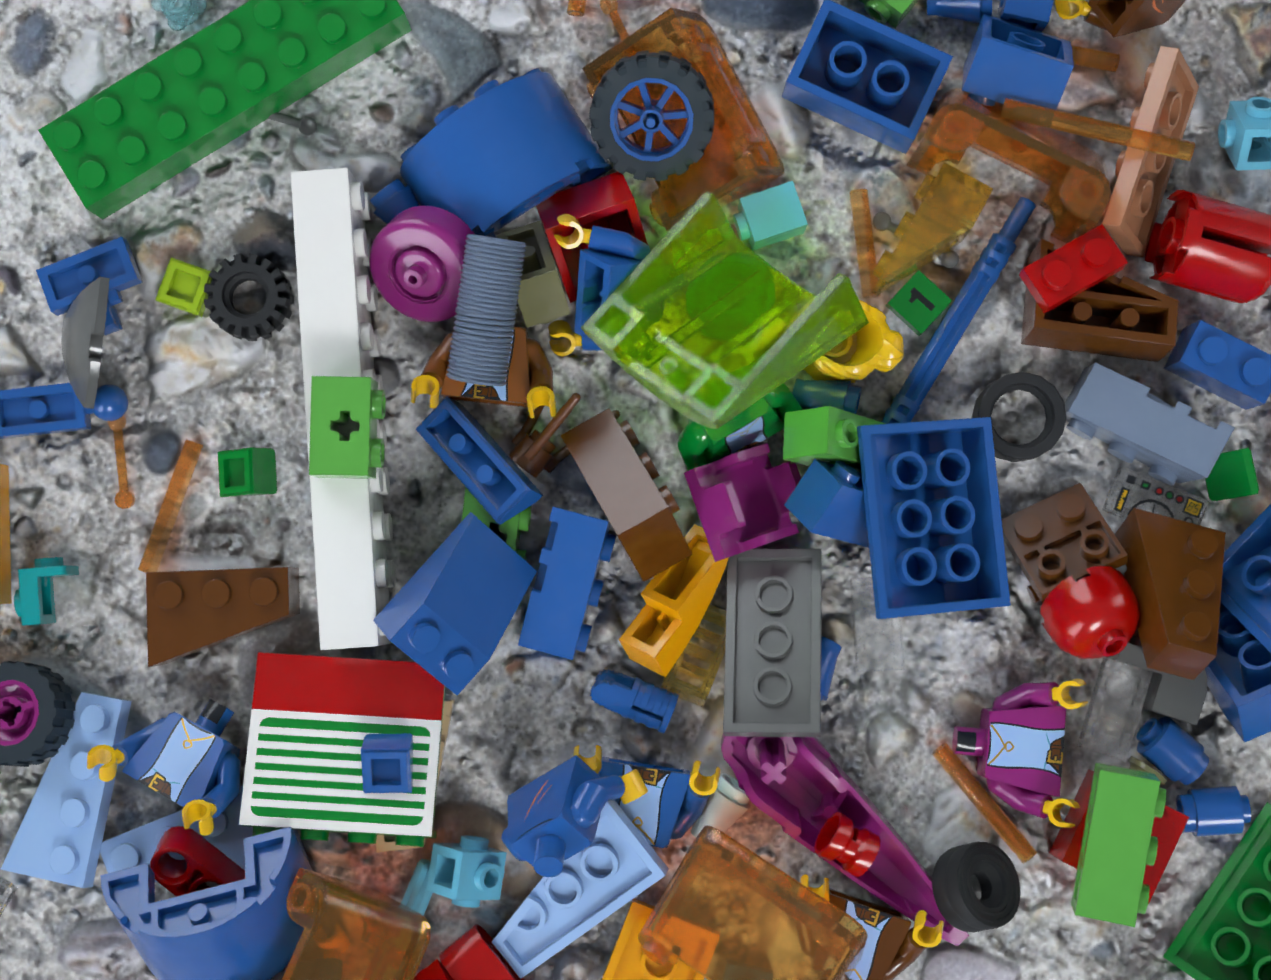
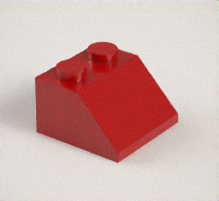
M615 172L558 192L536 205L570 303L577 300L580 250L588 248L589 244L581 243L573 249L561 247L556 241L554 234L567 237L574 232L575 227L559 224L558 216L570 214L578 220L582 228L592 230L593 225L623 231L648 245L634 197L624 175L620 172Z

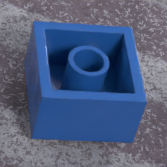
M983 13L964 63L962 91L968 92V97L971 100L983 105L994 106L995 102L1011 106L1015 114L1029 120H1039L1040 116L1052 120L1074 68L1071 42Z

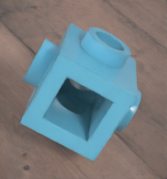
M1252 97L1247 101H1230L1227 117L1222 119L1219 124V145L1221 148H1225L1235 170L1271 169V99Z
M461 836L460 843H433L427 891L452 899L451 903L454 905L470 908L479 907L480 900H500L507 852L488 847L489 839L478 836Z

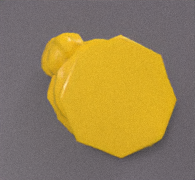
M841 297L832 301L811 302L798 319H794L789 333L792 342V360L814 380H851V383H855L856 380L864 379L874 369L884 373L892 370L904 357L903 337L899 332L890 330L885 314L878 308L854 298Z

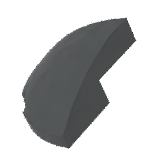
M99 277L82 290L68 309L62 326L61 345L65 370L69 382L84 408L94 409L110 278Z

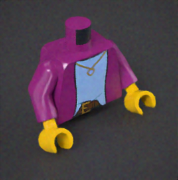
M1077 678L1063 682L1060 686L1055 682L1023 683L995 698L992 707L982 708L980 728L955 726L952 738L953 754L977 756V774L986 778L988 789L1013 809L1040 818L1049 817L1052 824L1057 827H1074L1075 824L1062 820L1060 810L1064 805L1080 808L1078 802L1073 799L1063 798L1053 801L1051 796L1060 797L1066 709L1080 708L1088 703V701L1076 702L1072 700L1069 690L1071 686L1086 685V682Z

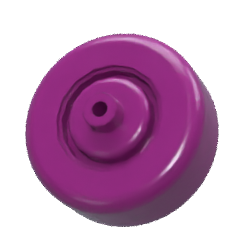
M417 206L400 212L380 230L371 246L369 258L370 271L378 291L394 309L412 319L424 322H439L457 315L455 308L457 307L456 303L458 302L457 298L460 292L458 290L461 283L459 279L462 278L460 274L463 273L461 269H463L462 264H464L462 260L465 259L463 255L465 254L464 250L467 244L465 242L467 240L466 236L468 234H476L471 231L461 218L442 208Z

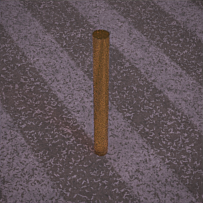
M1005 98L1000 117L1185 161L1191 160L1195 149V142Z

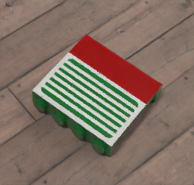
M258 652L239 825L253 827L252 836L291 827L292 830H301L300 839L329 841V832L348 833L347 842L376 844L377 835L396 836L395 845L424 847V838H437V831L433 830L444 696L445 688L447 687L416 662ZM367 734H412V793H363L361 747L364 737Z

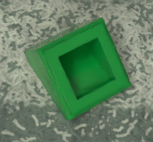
M250 447L218 452L220 497L256 496L277 493L276 456L274 449Z
M1249 448L1220 454L1208 478H1205L1208 496L1211 501L1215 502L1258 494L1259 486L1252 452Z

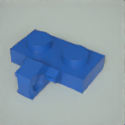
M123 237L36 270L50 311L56 316L67 313L80 292L97 278H110L105 336L123 329L117 309L114 306L123 302L120 291L143 283L129 243Z

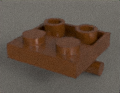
M1081 483L1002 519L1004 542L1031 584L1027 587V591L1034 603L1040 601L1043 603L1048 594L1062 580L1071 575L1076 582L1090 576L1086 570L1087 568L1111 566L1117 569L1128 562V554Z

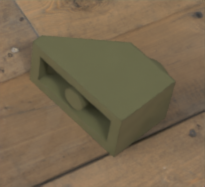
M541 221L497 234L498 238L519 241L527 245L524 252L525 256L523 257L525 259L523 261L524 266H522L523 271H521L523 275L520 276L522 278L520 281L521 285L519 286L521 289L519 290L520 294L517 300L526 327L547 324L559 317L571 314Z

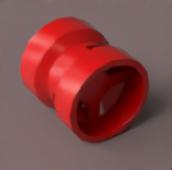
M836 812L827 819L818 833L814 851L817 855L828 861L836 859L841 863L844 871L858 878L868 871L873 864L880 848L881 839L880 836L866 828L860 830L855 828L852 819L840 812Z

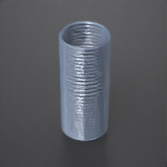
M468 234L465 241L467 243L464 250L465 254L463 255L465 259L462 260L464 262L462 264L463 269H461L463 273L460 274L462 278L459 279L461 281L459 284L460 288L458 289L460 292L458 293L459 297L457 298L458 302L455 308L457 315L454 317L457 320L453 322L457 326L453 327L454 332L451 336L453 340H451L452 345H450L451 350L449 352L451 354L449 355L450 359L447 365L449 368L447 369L448 373L446 376L453 380L471 384L506 385L505 380H507L506 376L509 370L507 366H509L508 361H510L509 356H511L509 352H511L510 347H512L510 342L513 341L511 336L514 335L512 331L515 329L513 325L516 323L514 319L516 318L515 314L518 308L516 305L518 304L517 300L519 299L518 295L521 289L519 287L522 280L520 276L523 275L521 271H523L522 266H524L523 261H525L523 257L525 256L524 252L527 245L519 241Z

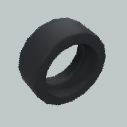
M1018 372L1006 374L986 386L975 401L972 418L991 417L995 457L1011 462H1019L1037 458L1055 446L1063 435L1066 411L1064 400L1053 384L1042 376ZM1016 390L1030 392L1037 397L1044 407L1046 416L1044 429L1040 435L1030 443L1020 445L1009 443L1001 438L993 427L991 417L994 404L1000 396L1009 391Z

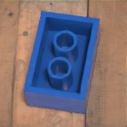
M824 0L786 80L782 98L906 154L916 138L953 56L831 0Z

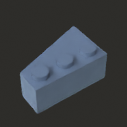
M1098 363L1084 368L1064 404L1066 421L1069 422L1066 426L1068 430L1084 439L1092 440L1094 436L1109 444L1107 451L1123 461L1132 463L1135 459L1150 467L1148 474L1164 484L1173 486L1175 482L1179 484L1208 478L1235 427L1220 421L1216 428L1208 426L1189 416L1192 407L1179 401L1173 407L1150 394L1151 388Z

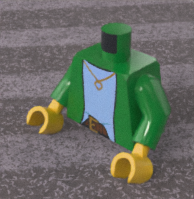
M749 373L738 376L690 406L688 424L678 437V449L686 470L689 471L713 463L736 452L754 447L784 429L786 412L803 410V408L786 384L780 380L762 379L756 382Z

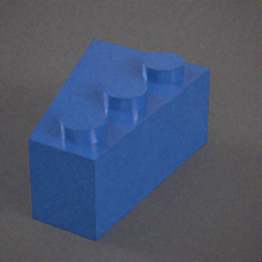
M552 507L549 519L552 522L545 547L541 551L540 566L534 588L531 591L518 646L573 660L576 651L584 653L586 651L592 625L584 623L589 605L598 607L604 585V580L596 578L601 560L610 562L617 535L608 533L610 529L609 521Z

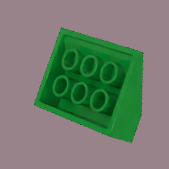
M1268 802L1262 808L1163 956L1195 980H1271V804Z

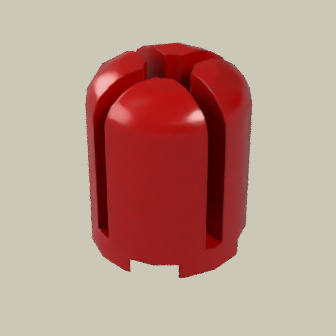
M1176 190L1167 198L1168 200L1175 201V203L1168 211L1163 224L1155 222L1145 252V261L1153 263L1154 276L1149 277V279L1234 303L1254 301L1267 291L1271 286V257L1267 256L1268 254L1271 255L1270 214L1186 190Z

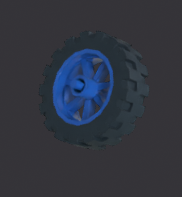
M649 50L636 52L634 56H626L617 61L615 66L610 70L608 69L601 78L590 107V131L593 141H596L599 146V153L605 160L609 159L614 164L613 168L618 172L624 174L626 171L633 174V178L646 181L647 177L655 178V181L667 180L669 175L677 174L678 176L689 169L691 164L697 163L701 159L705 148L712 138L714 101L704 76L693 69L692 64L682 57L678 59L671 56L672 53L666 51H659V53H649ZM646 83H660L667 86L659 100H651ZM635 86L639 87L644 102L643 107L623 100L626 93ZM676 91L683 100L686 109L665 110L664 105L672 93ZM618 108L640 116V118L621 129L618 120ZM687 118L685 129L680 137L663 120ZM642 128L647 132L645 147L631 142L627 136ZM660 130L672 143L661 148H652L653 134Z

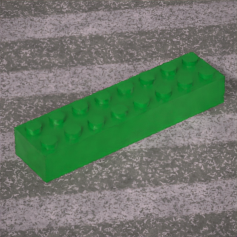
M250 0L48 123L38 131L85 208L104 220L264 122L273 113L280 112L409 33L412 29L405 12L397 0Z

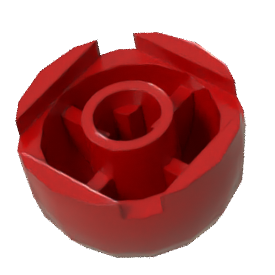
M1093 566L1086 569L1090 576L1084 577L1077 582L1072 575L1062 580L1048 594L1040 609V614L1044 619L1042 625L1053 642L1061 650L1080 659L1110 657L1120 653L1133 636L1140 618L1139 603L1130 584L1122 573L1111 566Z

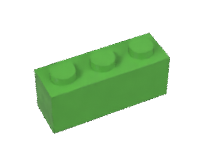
M1095 763L1071 906L1076 916L1135 927L1137 913H1146L1149 901V885L1143 884L1146 865H1154L1158 848V837L1151 836L1154 817L1162 818L1166 804V789L1159 788L1161 781L1154 773Z

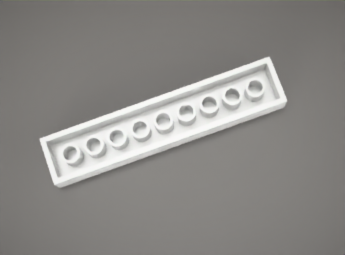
M348 168L291 172L308 460L310 454L312 376L372 377L378 382V390H384L382 376L376 375L374 370V357L381 356V342L379 330L373 329L371 323V311L378 310L375 283H370L368 277L370 250L373 239L367 238L365 230V220H372V204L369 192H364L362 182H357ZM349 416L348 423L339 426V432L347 436L349 441L350 433L359 431L360 425L352 421ZM377 419V438L384 439L386 448L387 433L385 422L378 421ZM376 468V479L317 478L309 475L320 650L391 644L392 642L389 641L373 621L390 602L389 588L396 585L394 560H387L386 541H392L393 539L391 514L384 513L383 495H389L390 493L388 468Z

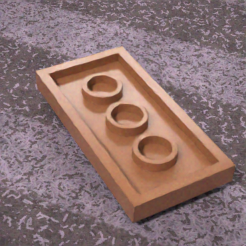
M1160 46L1155 63L1151 62L1146 70L1144 79L1146 92L1141 106H1137L1132 113L1130 141L1127 150H1122L1118 156L1115 169L1117 180L1112 194H1108L1105 197L1101 209L1102 224L1124 253L1144 258L1199 89V85L1180 49Z

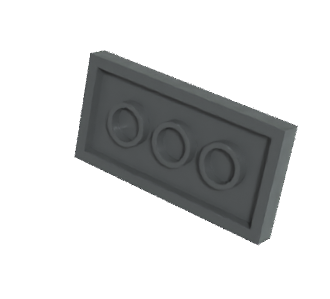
M751 549L729 557L727 567L724 735L744 737H821L822 550Z

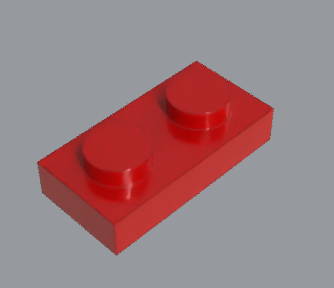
M1103 224L1024 267L1019 276L1045 314L1121 271L1128 264V261Z

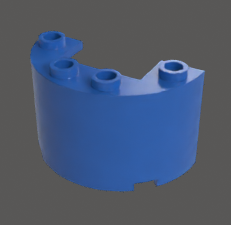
M536 68L523 76L499 84L497 80L489 81L476 90L474 93L475 98L460 108L457 105H453L440 112L434 119L436 126L417 144L408 148L401 155L403 163L400 168V174L407 186L410 185L420 206H433L447 210L461 218L476 235L496 238L494 232L568 185L573 188L595 180L611 170L612 166L599 153V146L593 141L590 132L554 77L550 73L541 72L539 68Z
M291 827L243 839L245 879L155 902V874L148 863L100 875L101 888L108 907L152 974L158 980H270L296 958L309 941L317 925L322 905V889Z

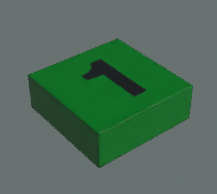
M918 270L885 306L920 336L952 300Z

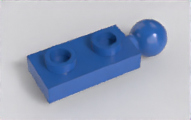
M70 383L0 390V439L91 429L90 414H95L104 421H115L126 413L129 404L128 397L124 390L116 385H102L97 388L94 409L83 407Z

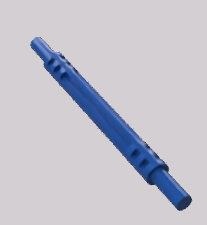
M1020 197L999 233L992 234L987 247L981 252L979 260L975 262L970 275L899 393L893 398L890 408H887L884 413L882 423L912 422V418L919 411L921 403L992 285L996 283L1000 272L1007 265L1009 257L1016 250L1017 246L1014 242L1036 207L1034 202L1025 197Z

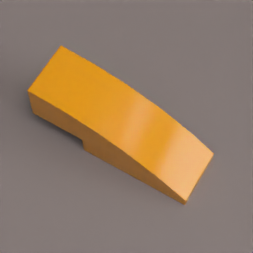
M696 524L693 525L684 537L692 555L652 578L641 592L646 605L619 638L630 660L663 677L667 676L698 628L712 601L729 559L728 557L715 562L704 529Z

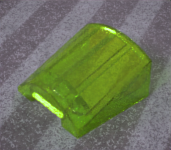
M707 191L584 323L581 329L613 361L663 402L700 425L718 429L869 322L849 277L838 273L818 296L807 291L763 260L738 239L715 194Z

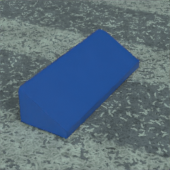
M445 397L416 428L417 432L498 524H503L536 503L543 496L539 489L461 403L452 398Z

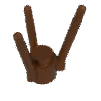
M574 393L541 433L535 429L530 435L545 406L537 407L534 410L535 418H530L528 415L522 429L512 439L515 447L508 454L509 457L533 477L537 478L543 470L551 474L556 466L571 454L566 445L556 453L551 454L556 446L549 439L580 401V394ZM612 411L617 420L620 417V411Z

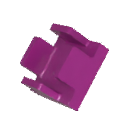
M768 443L736 452L713 463L684 472L715 562L799 533L797 524L792 525L789 516L790 511L784 506L801 480L798 467L795 462L791 461L772 467L767 454L771 452Z

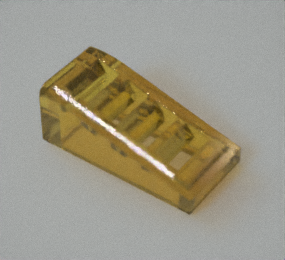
M709 604L702 619L723 627L722 635L698 626L693 636L716 645V651L712 652L689 642L664 678L661 686L669 692L679 694V698L702 707L707 700L725 654L726 610ZM684 654L709 663L708 670L683 661ZM677 671L703 681L701 688L675 678Z

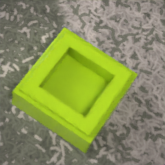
M171 257L155 300L161 304L202 317L206 308L204 299H208V294L204 292L205 283L211 284L213 280L208 276L211 271Z

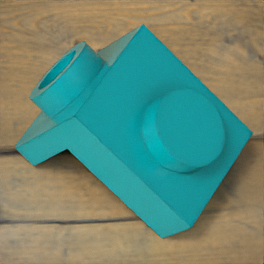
M63 557L34 559L35 568L18 569L19 589L15 591L14 607L17 615L21 617L22 626L56 623L53 577L79 575V566L64 565Z

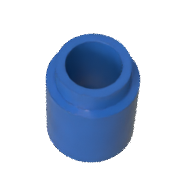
M1168 716L1162 717L1159 720L1151 718L1137 733L1136 738L1139 740L1137 752L1171 781L1179 780L1183 785H1189L1203 774L1209 764V757L1204 753L1203 745Z
M1236 786L1189 789L1187 794L1177 795L1176 811L1189 816L1182 833L1192 832L1195 837L1240 834L1243 832L1244 823L1251 822L1249 799L1247 795H1240Z

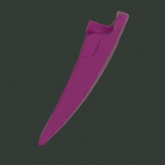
M723 733L721 739L722 755L733 770L739 787L745 791L747 797L757 808L782 826L783 832L815 853V841L824 823L832 814L836 812L842 813L852 819L855 828L859 830L866 828L880 836L881 843L878 854L868 871L858 878L844 871L841 863L836 859L828 861L822 858L823 860L914 922L915 916L920 910L927 912L924 924L927 927H935L939 924L940 920L944 921L943 940L959 946L969 937L968 932L953 927L942 916L934 899L931 876L888 820L830 757L831 755L816 737L725 736Z

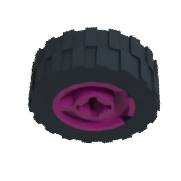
M20 661L1 662L0 765L19 767L39 765L44 763L46 758L54 757L59 752L58 749L61 745H65L69 739V731L71 728L73 729L75 722L73 711H76L75 702H72L71 698L72 691L63 682L64 678L59 673L52 672L51 668ZM21 707V712L17 713L16 718H14L16 708Z

